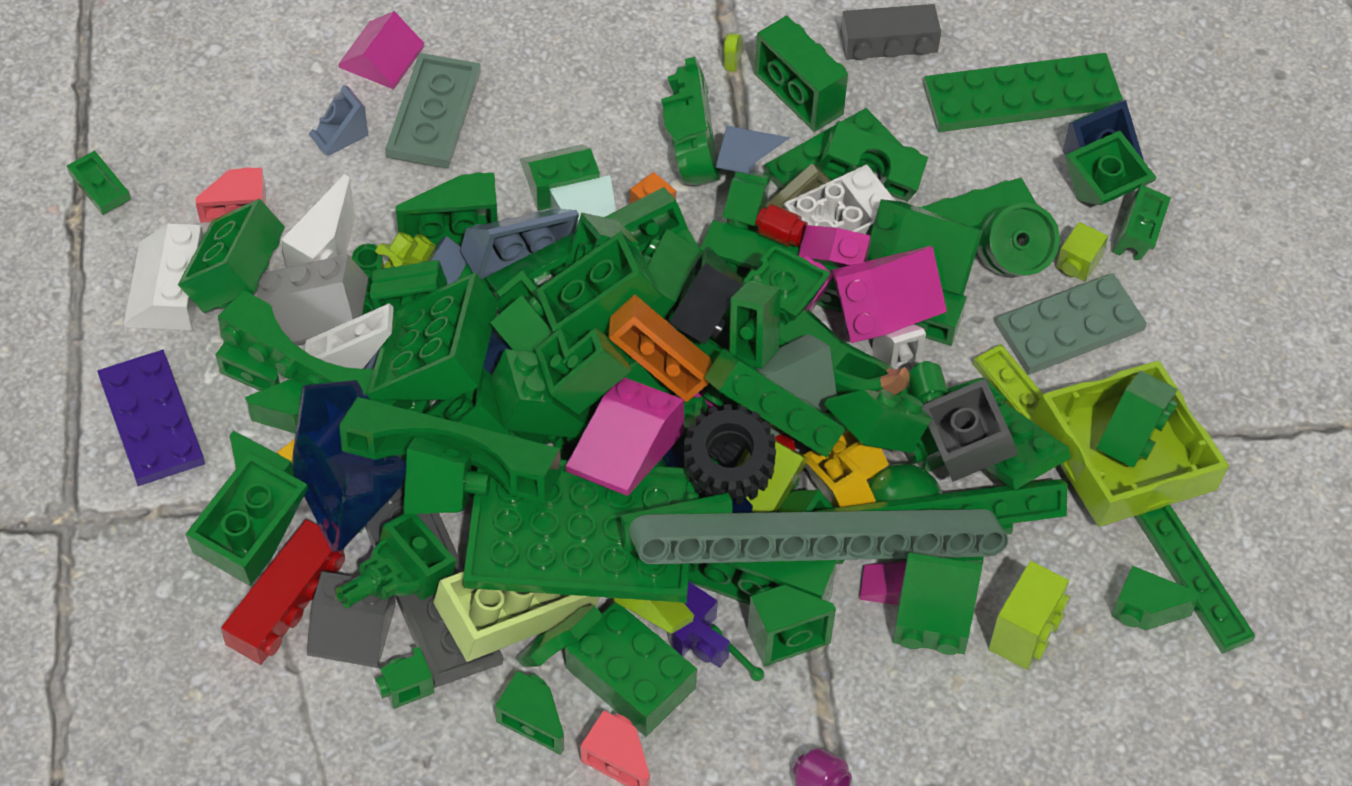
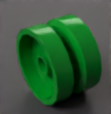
M1023 202L997 207L984 217L978 227L979 230L983 231L977 248L978 255L985 266L998 275L1016 277L1037 274L1050 266L1058 254L1060 244L1058 225L1051 213L1040 205Z

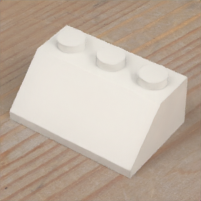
M168 223L139 242L124 319L125 327L192 330L196 304L177 284L204 236L201 225Z

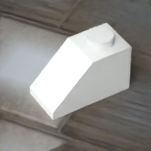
M913 324L892 333L875 337L873 339L872 351L877 359L888 363L894 369L905 367L910 372L917 363L921 362L926 332L922 327Z

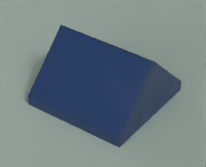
M1121 100L1069 123L1062 151L1065 156L1081 147L1121 131L1143 159L1127 101Z

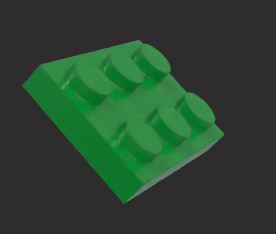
M1004 403L999 406L1018 455L985 469L1006 485L1016 490L1071 458L1067 445L1008 404Z

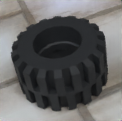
M726 404L722 411H718L716 406L710 408L707 417L701 413L696 418V426L690 425L687 430V438L684 441V468L686 469L689 483L694 482V490L698 494L705 491V497L729 493L731 499L735 500L736 505L744 504V497L748 496L750 500L758 497V489L764 491L767 488L768 481L772 479L774 474L776 440L774 434H770L771 427L768 422L760 423V414L754 411L749 415L747 414V407L740 405L738 410H732V404ZM731 442L746 448L751 457L741 466L727 468L716 464L708 454L717 445Z

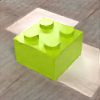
M1030 560L997 617L989 651L1028 670L1034 658L1040 661L1050 641L1048 639L1051 633L1058 631L1065 617L1064 611L1071 596L1066 594L1070 580Z

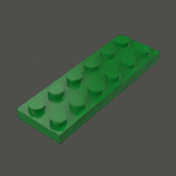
M1107 53L924 76L923 82L938 132L1096 112L1123 100Z

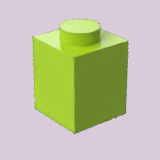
M1078 222L1061 247L1056 268L1062 270L1068 276L1076 277L1086 282L1104 254L1108 235Z

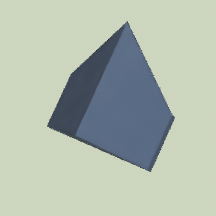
M343 85L340 89L341 91L334 96L324 116L320 117L317 129H312L309 133L325 155L330 156L369 136L365 106L346 85Z
M726 126L716 168L749 173L755 167L758 160L790 137Z

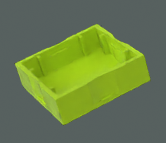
M1160 360L1117 372L1103 380L1082 382L1041 395L1033 414L1032 421L1069 447L1071 458L1060 464L1098 527L1216 491L1230 467L1205 428L1191 414L1179 389L1173 398L1174 401L1178 402V405L1163 430L1155 429L1151 440L1155 441L1156 444L1146 461L1140 458L1136 466L1132 468L1096 449L1126 388L1140 370L1178 389Z

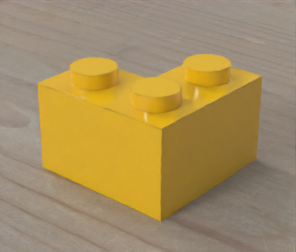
M846 428L827 458L813 449L804 454V456L809 458L805 466L814 485L835 508L876 502L867 479L889 466L881 448L863 445Z

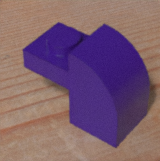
M688 581L687 603L684 604L694 614L693 622L672 634L667 632L670 646L683 657L692 649L694 654L703 662H711L721 668L729 658L730 641L709 627L717 618L718 600Z

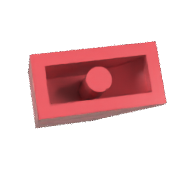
M262 167L229 169L196 197V207L200 223L211 222L259 198L266 205V186Z
M603 710L581 744V762L625 786H649L650 774L636 727L626 717L620 714L612 715Z

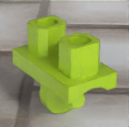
M398 232L391 244L380 243L375 252L389 257L384 266L385 269L428 261L436 245L424 235L416 234L413 239L406 233Z

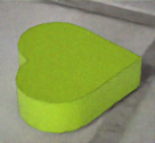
M729 33L726 35L724 42V68L726 71L736 72L743 48V34Z

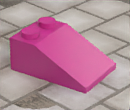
M932 245L832 270L846 332L851 343L883 336L947 312Z
M624 377L602 398L566 465V472L628 496L685 432L684 399Z

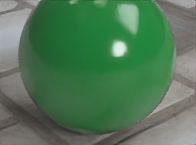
M912 464L887 466L868 481L869 487L876 499L874 503L943 494L937 480L929 472Z

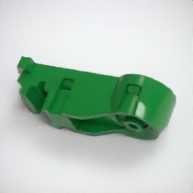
M694 56L685 59V66L679 67L675 74L668 76V82L674 95L662 98L661 102L664 110L665 129L672 137V144L675 148V155L682 179L686 185L700 186L719 181L721 173L720 168H716L718 157L715 150L707 95L709 94L708 86L699 61Z

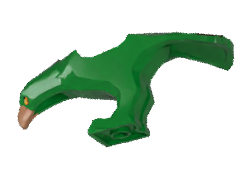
M688 228L677 233L678 236L698 247ZM775 246L771 247L759 260L760 268L755 271L752 269L742 282V286L747 281L781 288L779 348L807 334L830 346L837 396L860 390L875 392L886 390L899 396L902 390L908 386L910 374L905 367L894 369L888 363L843 342L806 308L828 280L830 272L820 269L808 260L788 250ZM700 252V254H699V256H698L696 262L698 261V259H699V257L701 256L702 252ZM730 307L727 308L722 316V319L726 322L717 338L709 337L726 350L730 348Z

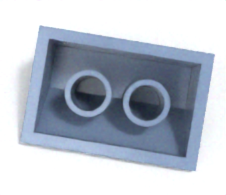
M550 209L541 212L536 211L515 218H505L488 224L474 225L466 228L460 251L473 273L476 272L481 279L486 278V276L573 233L579 213L577 210Z

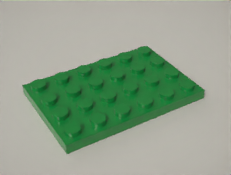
M560 460L561 475L545 504L510 495L504 486L492 476L488 495L474 494L463 577L464 588L687 603L690 563L647 564L641 561L636 550L626 552L623 545L621 515L686 502L687 494L695 492L694 482L689 483L685 468L654 466L627 496L566 472L568 461ZM480 468L477 469V472L487 473Z

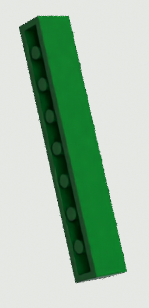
M713 220L700 249L701 252L704 251L706 246L712 249L742 278L743 282L752 269L755 271L760 268L759 260L771 247L779 246L799 256L801 246L790 245L787 247L759 235V232H752L735 227L729 223ZM822 264V265H824V266L826 267V269H827L828 271H830L831 273H833V271H832L833 269H837V268H838V267H833V266H829V265ZM833 276L817 305L842 313ZM942 290L947 312L914 325L924 329L926 339L952 346L963 317L967 296Z

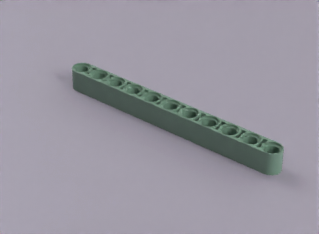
M990 510L654 514L640 516L629 526V536L641 561L647 564L903 559L908 557V552L941 558L990 557L1001 553L1006 548L1009 540L995 515Z

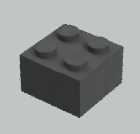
M986 378L923 405L922 409L932 417L928 426L952 482L1018 455L1012 436Z

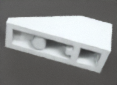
M389 303L307 339L305 352L331 364L363 369L392 334L394 307Z

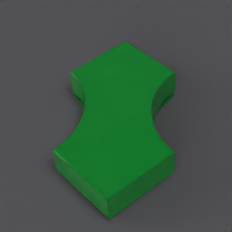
M595 605L580 607L553 629L539 634L516 659L526 668L541 666L564 647L578 642L602 618V613Z

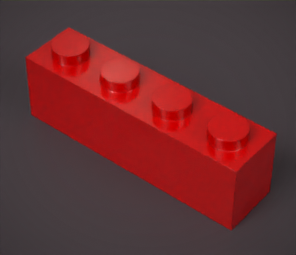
M306 519L221 627L225 645L259 665H262L268 656H273L280 648L283 636L289 628H294L298 625L303 616V610L311 600L313 601L321 572L335 574L343 566L345 553L342 538Z

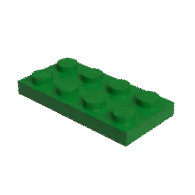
M867 108L841 121L854 123L863 131L873 135H883L890 142L903 146ZM834 126L764 165V173L772 174L771 181L780 190H783L812 163L826 173L831 181L841 177L842 175L819 166L829 133ZM859 161L856 168L858 169L867 164L874 174L880 171L870 161Z

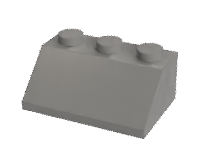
M346 254L264 272L259 280L256 297L272 306L275 319L283 332L295 345H302L306 343L307 339L362 316L368 276Z

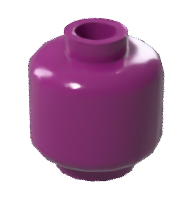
M814 748L806 755L802 754L795 762L793 773L796 775V786H850L852 780L847 762L843 758L822 748Z

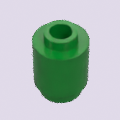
M923 361L917 363L910 370L909 383L912 394L923 405L949 394L942 368L939 364Z

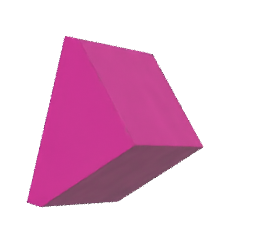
M393 11L369 21L339 62V68L394 90L418 57V54L423 50L424 42Z

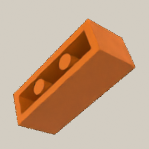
M636 295L632 296L610 316L609 339L681 399H684L686 403L709 384L704 377L711 368L712 359Z

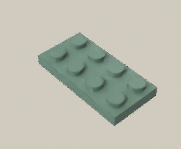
M419 53L385 149L386 157L449 168L481 73L480 63Z
M1114 273L1000 315L997 317L995 325L1027 375L1142 332L1145 330L1147 322Z

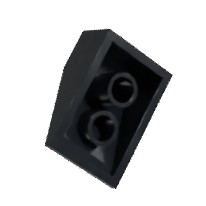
M706 246L691 270L676 303L670 310L669 323L703 344H706L710 336L716 339L726 322L722 319V316L728 307L731 308V297L742 285V278L709 247Z

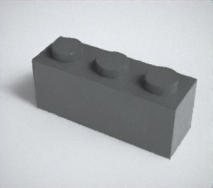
M935 4L847 10L842 13L840 32L846 60L938 53L941 28Z

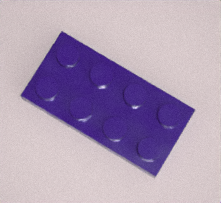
M163 349L97 370L137 486L205 465L203 454Z

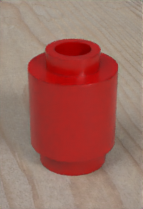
M774 204L769 205L767 209L762 208L756 219L759 235L787 247L790 245L798 247L801 244L806 225H808L806 221L802 220L800 215Z

